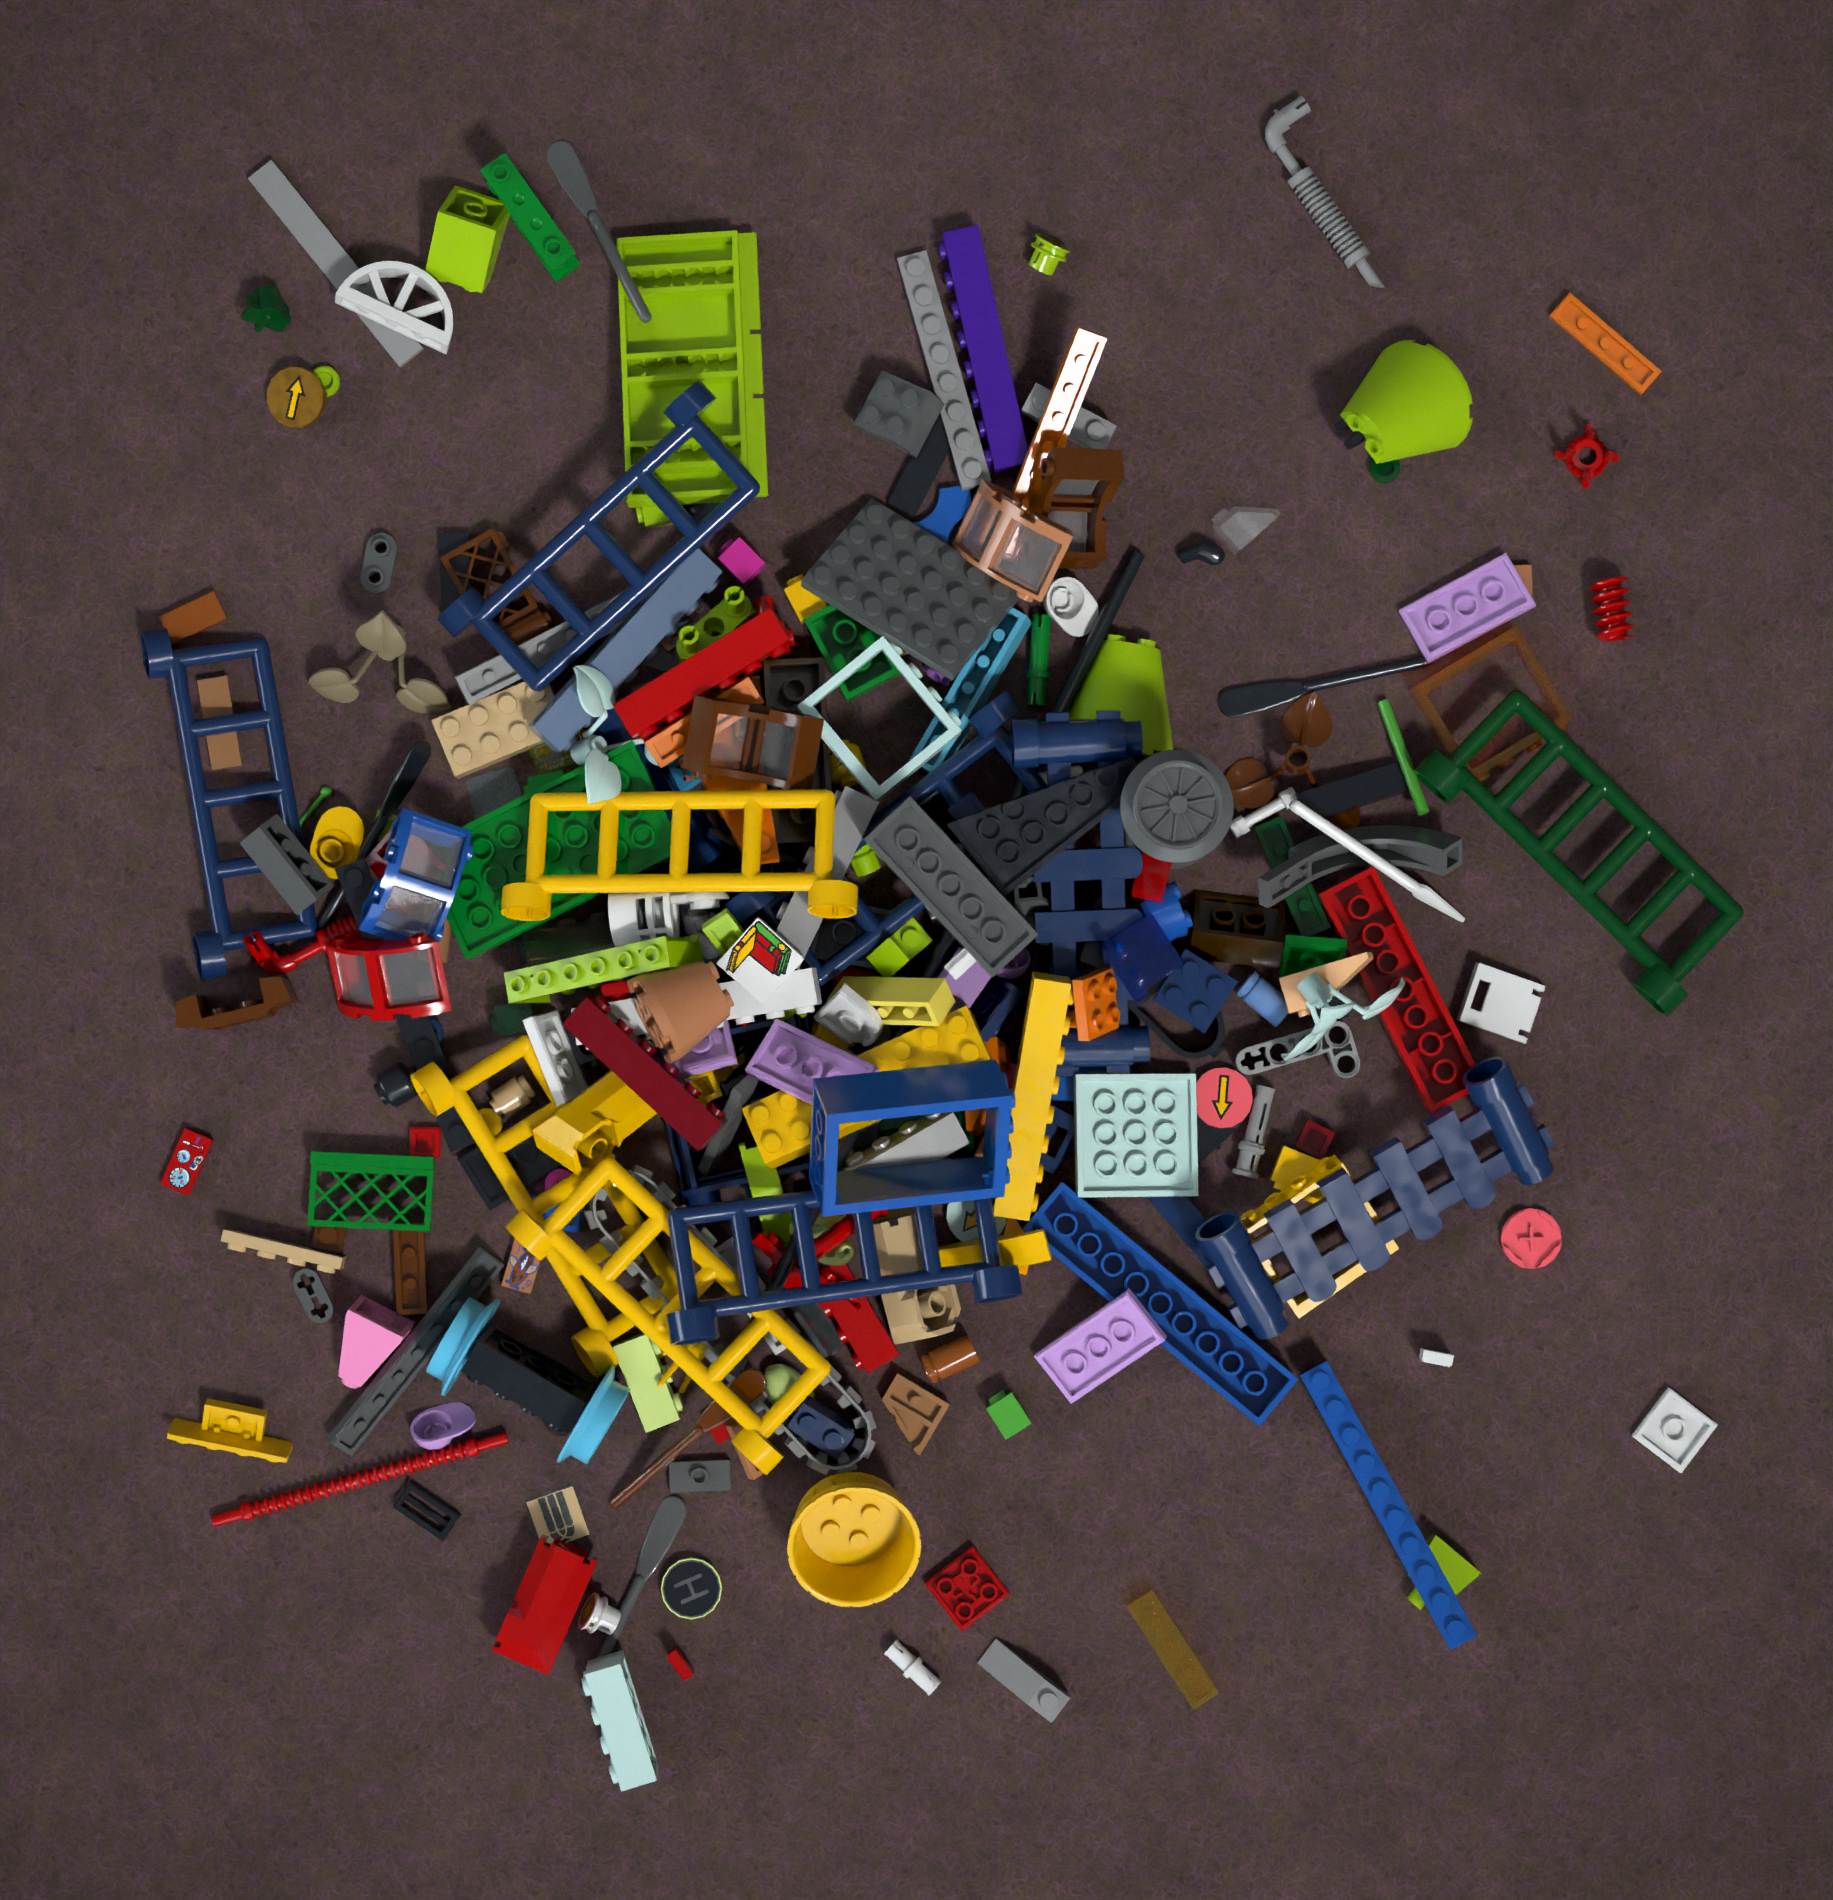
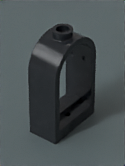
M1166 957L1145 979L1146 990L1143 997L1138 1000H1128V1008L1178 1055L1190 1059L1203 1058L1208 1055L1216 1058L1227 1046L1222 1041L1225 1025L1221 1010L1216 1015L1218 1030L1215 1038L1203 1048L1187 1049L1179 1045L1142 1009L1158 992L1175 965Z

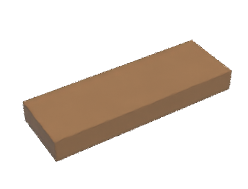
M227 675L197 680L203 718L234 714ZM238 732L206 736L212 771L243 766Z

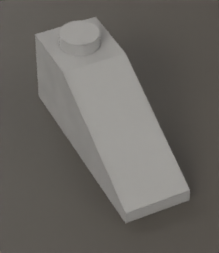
M996 1638L977 1662L1023 1702L1051 1723L1070 1699L1069 1693Z

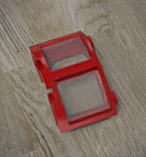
M420 932L410 935L407 939L387 941L366 940L351 934H340L333 938L334 941L325 943L338 1010L343 1015L359 1019L362 1017L361 1014H366L370 1016L371 1021H390L396 1019L395 1014L411 1015L412 1019L452 1011L439 943L430 934Z

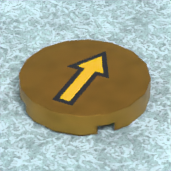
M288 367L279 371L271 379L267 388V404L270 413L278 422L287 427L303 428L317 421L322 416L327 404V392L315 372L304 367Z

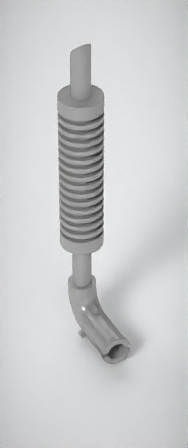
M1298 96L1297 99L1281 110L1275 109L1273 111L1275 114L1268 120L1265 127V141L1272 154L1276 153L1292 175L1287 183L1292 190L1296 189L1294 193L1296 195L1299 194V200L1303 199L1301 203L1303 205L1306 204V210L1310 209L1308 213L1313 214V220L1317 219L1315 223H1320L1319 228L1324 229L1322 231L1323 234L1327 233L1326 238L1331 239L1329 241L1330 244L1334 243L1333 248H1338L1336 252L1337 254L1341 253V259L1345 258L1343 262L1346 267L1350 269L1356 266L1368 285L1385 288L1365 259L1370 254V251L1365 245L1362 246V240L1358 241L1360 237L1355 236L1356 231H1351L1353 229L1352 226L1348 227L1349 222L1344 221L1346 217H1341L1342 212L1337 211L1339 207H1334L1335 202L1331 201V196L1327 197L1329 193L1327 191L1324 192L1325 187H1320L1322 183L1320 181L1317 182V176L1313 177L1315 173L1310 166L1302 169L1286 147L1287 142L1283 137V133L1290 129L1289 125L1311 112L1308 103L1303 105L1305 99L1302 96Z

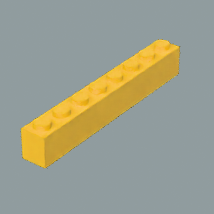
M1034 971L1032 973L1012 1087L1015 1094V1108H1011L1014 1130L1012 1134H1009L1012 1156L1011 1159H1007L1010 1182L1005 1184L1004 1197L993 1198L992 1200L994 1216L1029 1221L1031 1212H1036L1039 1194H1034L1036 1182L1041 1183L1043 1178L1044 1165L1039 1163L1041 1153L1046 1154L1048 1150L1049 1135H1045L1046 1124H1052L1054 1106L1050 1105L1052 1094L1057 1095L1060 1077L1055 1076L1057 1064H1063L1065 1047L1061 1046L1062 1035H1068L1070 1017H1066L1067 1006H1073L1074 1003L1070 977Z

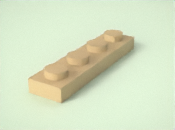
M228 1228L223 1229L220 1240L228 1243L227 1248L231 1250L245 1252L247 1247L258 1250L257 1256L275 1259L276 1255L288 1257L287 1263L305 1266L306 1262L318 1264L316 1270L333 1274L335 1269L340 1270L344 1268L346 1256Z

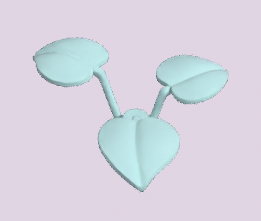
M578 665L573 667L576 674L579 701L586 713L599 718L587 731L582 733L583 739L575 742L570 748V753L578 765L585 764L588 804H594L613 799L621 791L619 770L613 762L608 761V756L605 753L630 741H634L636 745L645 743L644 740L638 738L607 746L603 737L593 735L594 731L608 717L606 710L614 708L615 694L610 681L603 673L593 667ZM663 722L656 726V728L658 731H660L661 729L666 727L667 724ZM645 745L646 758L652 764L659 766ZM673 760L672 762L668 763V764L665 765V766H668V765L672 764L675 760Z
M1317 972L1311 973L1297 985V988L1307 1000L1305 1004L1311 1012L1315 1026L1312 1032L1302 1039L1290 1053H1283L1281 1057L1286 1061L1312 1048L1323 1037L1328 1028L1337 1019L1349 1013L1352 1008L1362 1014L1364 1020L1384 1011L1393 1003L1405 985L1404 979L1401 978L1397 987L1383 994L1372 1005L1361 1007L1337 991L1331 983L1326 985ZM1330 993L1346 1004L1331 1007L1328 1004L1332 1000ZM1314 1006H1316L1317 1009L1321 1008L1320 1019Z

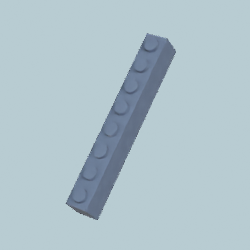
M698 548L637 604L583 665L593 667L603 673L610 681L616 698L619 694L616 691L623 682L629 683L639 672L636 667L644 659L648 661L659 650L657 644L663 637L668 639L679 628L677 622L684 614L689 616L696 610L700 604L697 600L704 592L709 594L719 584L720 581L717 578L723 571ZM576 674L570 678L527 726L555 752H561L562 749L565 751L569 750L578 740L576 734L582 727L587 729L598 718L589 715L582 708L577 694Z

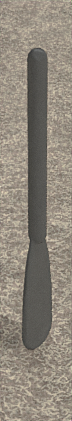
M564 140L552 143L546 152L549 166L575 207L588 219L638 317L642 322L648 323L652 318L651 313L598 214L593 190L571 143Z
M668 1496L659 1504L643 1542L634 1578L620 1605V1621L615 1631L611 1635H606L596 1658L611 1654L645 1582L659 1566L686 1518L687 1506L680 1497ZM582 1686V1687H581V1690H580L581 1695L584 1696V1697H589V1696H586V1695H585V1692H584V1689H583V1686Z

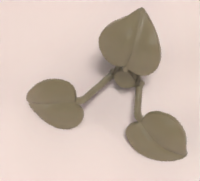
M381 610L373 618L363 622L357 628V640L363 647L372 652L355 676L349 678V675L340 668H324L311 675L308 684L320 695L336 702L349 703L356 700L359 696L360 690L354 683L358 682L377 654L380 658L387 661H392L397 657L399 684L403 688L397 691L396 696L402 705L412 711L427 714L444 712L452 706L443 690L435 683L420 678L411 679L408 683L406 682L404 672V655L407 647L405 640L406 632L402 627L396 625L384 610Z

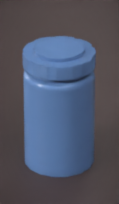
M1256 971L1250 974L1237 989L1236 995L1239 998L1243 997L1245 1003L1274 1027H1277L1289 1013L1284 995L1264 978H1259V974Z

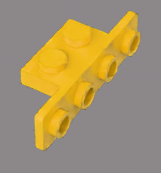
M207 1398L204 1405L202 1423L175 1418L167 1432V1439L175 1440L181 1444L200 1445L211 1450L234 1452L240 1456H253L270 1462L286 1463L293 1449V1442L264 1436L267 1410Z

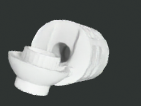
M726 892L609 893L608 916L613 943L618 947L662 936L679 937L680 918L678 904L690 903V910L713 909L720 907V900L730 898Z

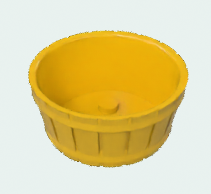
M863 1472L837 1473L816 1483L799 1503L789 1530L787 1545L789 1565L793 1574L796 1575L799 1584L807 1592L809 1591L812 1596L823 1602H829L840 1607H864L872 1605V1603L876 1604L891 1597L894 1592L897 1593L909 1581V1577H912L919 1562L918 1557L920 1558L921 1553L919 1528L912 1512L890 1484L876 1476Z

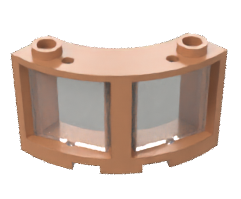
M982 479L952 545L963 558L975 567L1017 591L1015 595L1028 602H1032L1033 599L1042 602L1073 538L1071 529L1048 519L1038 512L1032 511L1031 515H1029L1021 508L1023 503L1013 496L1011 491Z

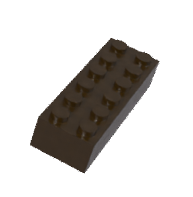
M824 657L761 661L763 666L759 669V676L761 679L762 696L765 702L763 705L771 706L773 709L799 712L797 706L825 683ZM825 697L814 708L828 723L827 701ZM766 721L767 736L763 737L765 774L787 779L795 727ZM821 738L812 789H828L832 791L830 751L827 744ZM767 784L768 790H780V787ZM816 808L771 809L777 846L815 844Z

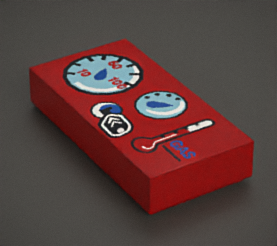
M184 1128L160 1184L190 1196L214 1140Z

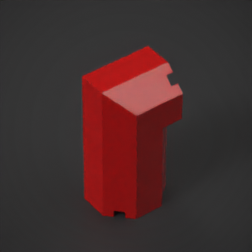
M542 1535L515 1595L514 1604L507 1612L492 1651L549 1675L599 1558L593 1556L590 1561L587 1559L589 1552L557 1538L554 1539L553 1544L547 1542L549 1536Z

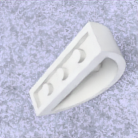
M399 261L375 262L356 270L344 280L335 295L336 304L447 354L453 330L452 308L441 285L424 270ZM389 277L406 280L393 307L390 306L380 278ZM371 281L377 300L355 289ZM415 284L424 289L435 301L434 303L402 312ZM441 312L444 331L419 320V318Z

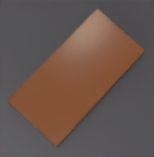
M215 591L159 616L163 627L168 630L172 645L228 620Z

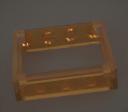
M1517 625L1409 690L1448 756L1458 745L1427 696V693L1512 642L1559 718L1552 722L1563 732L1569 729L1567 723L1572 721L1573 717ZM1535 731L1474 769H1471L1468 763L1465 767L1482 782L1491 776L1488 770L1497 765L1502 770L1517 761L1514 755L1525 749L1528 754L1542 746L1543 743L1540 740L1542 737Z

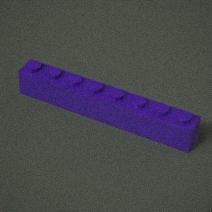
M975 225L943 232V241L938 242L941 260L947 259L950 271L944 272L948 290L954 289L956 301H951L954 319L960 318L963 330L957 331L961 349L967 348L969 360H965L964 365L967 378L974 379L976 389L970 390L974 408L980 407L982 419H978L977 424L980 437L987 438L989 448L983 449L987 467L993 466L994 474L1018 469L1023 465L1028 448L979 226Z

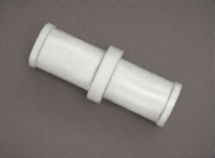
M898 1640L884 1653L885 1656H888L904 1671L902 1675L905 1678L910 1677L928 1696L942 1682L922 1664L923 1660L920 1657L916 1658Z

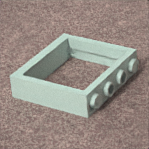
M884 636L797 706L800 713L823 718L814 708L818 702L882 651L945 726L947 731L879 786L824 720L822 740L870 798L878 802L961 735L962 731L959 728L962 722L951 709L948 712L943 709L939 704L942 698L932 686L927 689L919 680L923 677L921 672L912 662L907 665L900 657L903 654L901 648L887 641Z

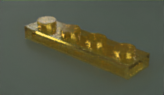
M1152 1589L1126 1605L1193 1710L1219 1694V1691Z

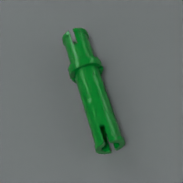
M1032 614L1029 671H1026V679H1028L1026 706L1036 707V705L1038 707L1046 706V680L1050 679V673L1047 672L1051 620V616L1047 614H1042V616Z

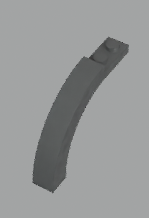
M1397 825L1364 826L1342 830L1395 866L1417 868L1445 876L1462 865V837L1421 827ZM1326 834L1313 837L1290 848L1288 860L1258 878L1259 905L1270 908L1319 877L1348 868L1370 866V864Z

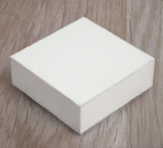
M1420 1348V1361L1447 1367L1452 1366L1454 1355Z

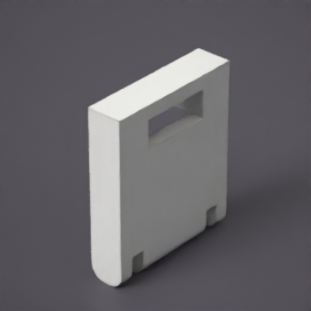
M1475 963L1456 1020L1526 1044L1528 1038L1518 1035L1519 1030L1530 1033L1541 1001V997L1532 994L1533 989L1538 992H1544L1546 986L1482 963ZM1479 981L1490 983L1481 1010L1477 1011L1470 1008Z

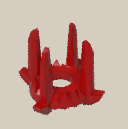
M1586 424L1584 435L1573 439L1565 451H1555V458L1565 460L1568 470L1574 476L1582 479V488L1589 489L1590 479L1600 475L1605 470L1608 462H1619L1620 455H1616L1615 451H1608L1605 444L1594 436L1595 429L1592 428V424ZM1590 448L1594 451L1596 455L1594 463L1585 465L1579 460L1581 449Z

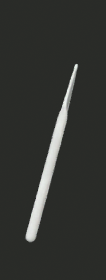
M1293 800L1290 802L1289 807L1291 811L1412 892L1415 898L1460 922L1465 921V917L1430 887L1418 883L1300 801Z

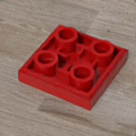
M973 1545L924 1582L961 1632L1010 1595L1009 1591Z

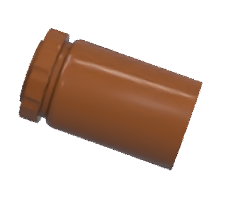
M968 1334L930 1351L929 1355L925 1353L920 1356L924 1370L933 1384L938 1382L939 1378L944 1379L980 1362Z

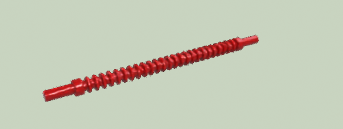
M507 1432L478 1440L473 1437L466 1439L464 1444L461 1441L457 1443V1446L449 1444L447 1449L445 1447L441 1448L440 1451L432 1449V1453L424 1451L423 1456L416 1453L415 1458L407 1456L405 1461L399 1458L398 1463L392 1460L390 1465L386 1466L385 1463H382L380 1468L374 1465L373 1470L365 1468L363 1473L357 1470L356 1475L350 1472L348 1477L340 1475L338 1480L332 1477L331 1482L323 1480L321 1485L315 1482L313 1487L307 1484L306 1489L298 1487L296 1492L290 1489L288 1494L281 1492L279 1497L273 1494L271 1499L265 1496L263 1501L256 1499L253 1504L251 1501L240 1504L239 1508L211 1515L212 1524L216 1527L241 1519L250 1521L255 1519V1515L263 1517L264 1512L270 1515L272 1510L280 1512L282 1507L288 1510L289 1505L295 1508L297 1503L305 1505L307 1500L313 1503L314 1498L322 1500L324 1495L330 1498L331 1493L337 1496L339 1491L347 1493L349 1488L355 1491L356 1486L364 1488L366 1483L372 1486L374 1481L380 1484L381 1479L389 1481L391 1476L397 1479L399 1474L406 1476L409 1471L411 1474H414L416 1469L422 1472L423 1467L431 1469L433 1464L439 1467L441 1462L448 1464L451 1459L453 1462H456L458 1457H461L462 1460L466 1458V1455L475 1457L480 1455V1451L508 1444L509 1438Z

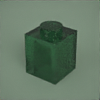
M509 1003L494 1006V1013L490 1014V1022L493 1032L498 1031L499 1037L527 1032L522 1020L535 1016L533 1004Z

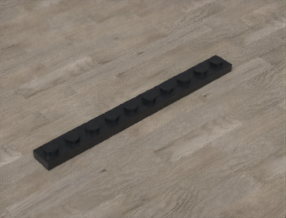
M365 858L335 869L358 928L363 903L374 884ZM360 931L363 939L366 940H388L367 932ZM404 953L385 955L393 998L421 996ZM395 1014L417 1071L427 1064L434 1062L445 1074L448 1081L454 1078L430 1017L425 1016L411 1019V1015ZM454 1106L436 1117L450 1152L476 1143Z

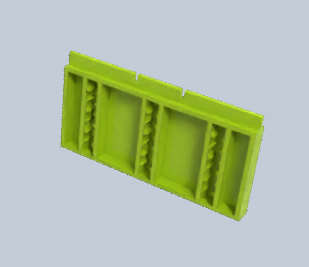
M737 230L617 238V250L652 316L651 321L648 323L640 320L618 278L625 472L675 427L663 412L685 390L698 380H701L717 399L699 417L758 481L760 491L755 497H767L768 478L764 398H753L754 394L764 393L761 334H751L750 330L761 329L757 233H738ZM693 437L685 442L653 472L681 505L722 502L737 488L735 483ZM639 485L626 496L629 508L657 506Z

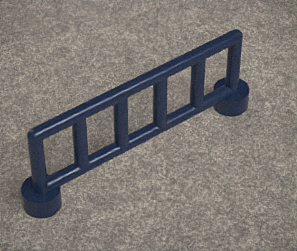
M813 1190L674 1208L669 1211L667 1220L681 1311L666 1315L670 1345L695 1344L720 1338L717 1317L971 1282L974 1303L1012 1299L1023 1295L1018 1265L1002 1266L991 1198L973 1200L983 1262L941 1267L932 1205L913 1207L923 1270L881 1276L871 1211L853 1213L863 1278L821 1284L809 1211V1209L819 1208ZM791 1212L802 1287L760 1292L749 1217ZM730 1220L741 1295L699 1301L687 1225Z

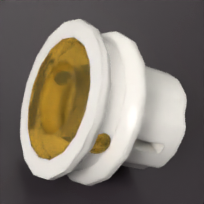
M594 1592L588 1597L581 1610L578 1628L580 1630L586 1629L589 1634L599 1630L611 1635L620 1621L621 1611L609 1606L607 1597L600 1598Z

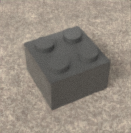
M881 371L854 425L867 436L917 458L944 403L931 391Z

